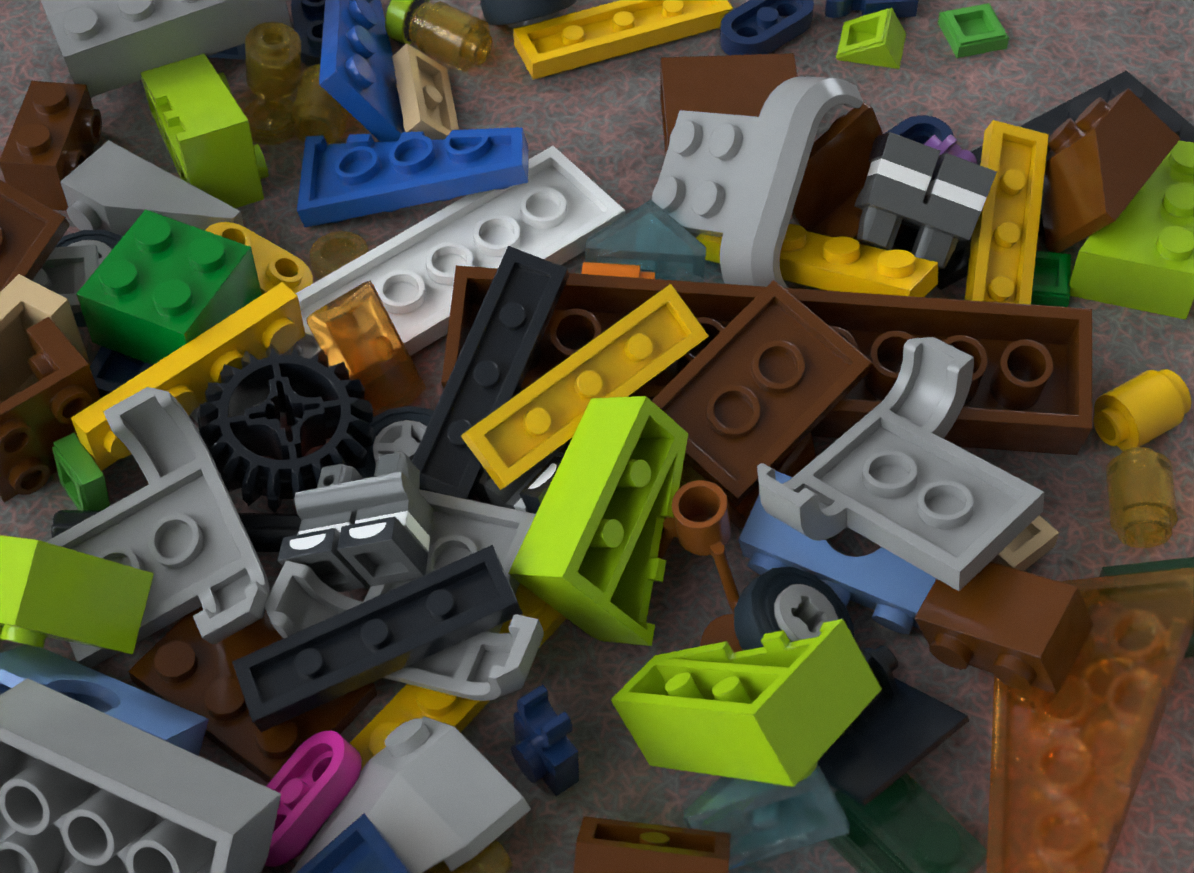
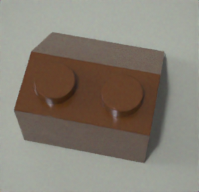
M1129 88L1109 102L1099 97L1081 113L1075 122L1071 118L1067 119L1048 138V147L1051 151L1046 156L1041 213L1045 245L1050 252L1060 253L1116 221L1181 139Z

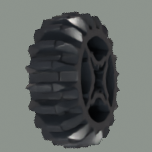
M298 342L291 350L290 355H279V351L271 343L266 351V358L258 360L248 351H245L241 359L242 369L224 364L223 370L220 373L221 383H208V388L205 391L206 403L200 404L197 412L198 424L200 426L199 433L215 462L228 493L241 488L242 500L247 503L248 507L263 495L267 496L268 507L275 513L280 507L282 499H293V504L295 505V492L317 488L322 467L344 464L354 468H363L366 465L367 451L364 448L371 446L374 440V429L370 426V423L373 421L372 405L369 403V400H365V388L361 380H350L349 369L344 361L329 367L328 356L323 349L309 359L304 357L303 349ZM264 401V402L261 403L260 405L253 407L254 405H256V404H258V403ZM281 412L285 414L287 426H291L292 442L287 441L285 428H281ZM324 445L316 452L305 456L311 448ZM262 456H268V457H271V458H274V459H269V458H265V457H262Z

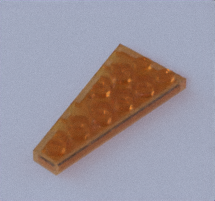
M1194 568L1059 581L1078 587L1094 626L1058 695L1033 686L1029 690H1019L1008 686L994 676L986 873H1107L1194 630Z

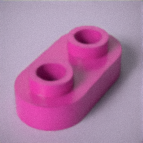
M323 731L308 738L266 786L281 793L269 853L264 866H280L299 856L307 847L312 836L355 785L362 767L361 755L339 733Z

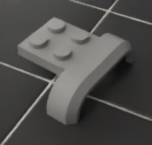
M799 76L784 81L773 90L764 103L759 117L680 110L675 127L670 135L669 147L658 183L653 191L646 222L664 229L722 237L720 267L725 284L767 287L775 280L783 288H789L781 275L780 252L819 124L826 112L838 104L849 108H860L863 100L857 86L839 78Z
M934 337L909 339L903 347V361L898 378L883 401L793 478L782 484L776 481L773 468L764 463L757 466L760 500L764 510L774 518L816 541L829 539L848 527L957 591H960L1043 512L1045 492L944 439L958 418L966 401L972 382L974 357Z
M146 387L103 411L112 432L129 449L149 484L46 542L154 573L136 643L201 606L203 610L195 614L193 618L202 638L211 644H217L262 619L265 613L264 605L270 594L267 576L202 436L184 408L168 391ZM69 642L77 663L89 668L119 653L118 651Z
M419 489V493L434 509L426 574L493 545L513 592L516 594L520 583L510 576L508 572L536 514ZM285 561L264 606L276 631L283 638H286L364 602L349 598L333 590L323 583L310 567ZM415 579L371 586L364 602ZM515 614L508 628L509 633H499L503 625L502 623L383 678L471 700H494L517 692L524 686L544 636L543 628L539 619Z

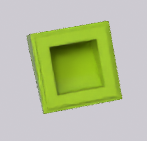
M885 9L845 21L836 59L900 69L906 32L893 9Z

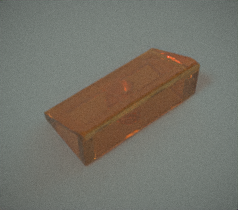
M371 280L360 284L329 302L306 318L307 324L320 349H323L328 356L329 366L344 361L349 369L350 380H361L365 388V400H369L373 408V417L388 409L408 406L426 389Z

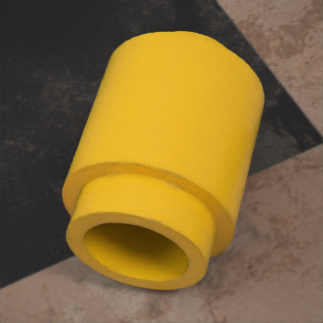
M1168 369L1160 371L1147 370L1097 398L1094 405L1095 415L1093 418L1095 430L1106 444L1110 446L1117 445L1123 452H1132L1178 426L1182 422L1184 414L1188 413L1191 408V395L1185 382L1175 372Z

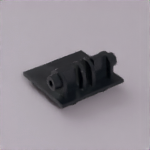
M880 645L875 650L866 647L861 651L882 690L823 754L812 775L863 806H866L969 722L968 715L894 678L892 672L898 668V662L894 654L883 645Z

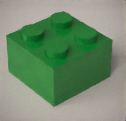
M145 209L76 295L93 343L154 365L260 297L262 293L250 246Z

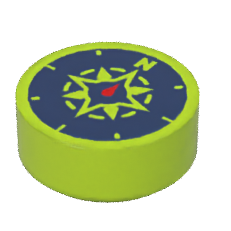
M391 0L385 17L387 35L391 39L410 45L427 26L431 8L430 0Z

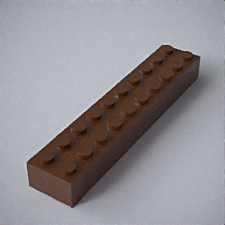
M456 266L441 381L443 390L498 268ZM569 273L568 281L518 394L669 284H672L709 337L628 396H647L652 400L766 287ZM784 288L872 361L868 374L811 431L812 436L840 438L873 410L888 395L898 378L902 366L905 343L909 339L934 337L974 357L972 382L966 401L952 428L944 437L945 440L958 447L1077 455L1092 430V309Z

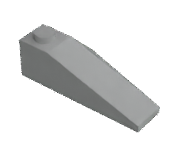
M427 717L412 719L398 726L385 739L386 747L366 763L353 788L332 812L291 873H296L363 813L381 831L412 873H423L442 860L453 871L474 858L530 811L531 808L525 798L454 726Z

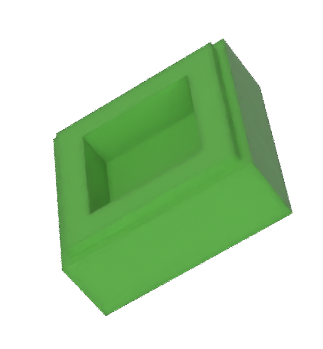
M990 3L939 12L938 25L956 58L1007 49L1009 36Z
M72 433L54 441L52 449L60 484L77 509L102 511L109 507L110 502L104 474L85 447L79 442L76 434Z

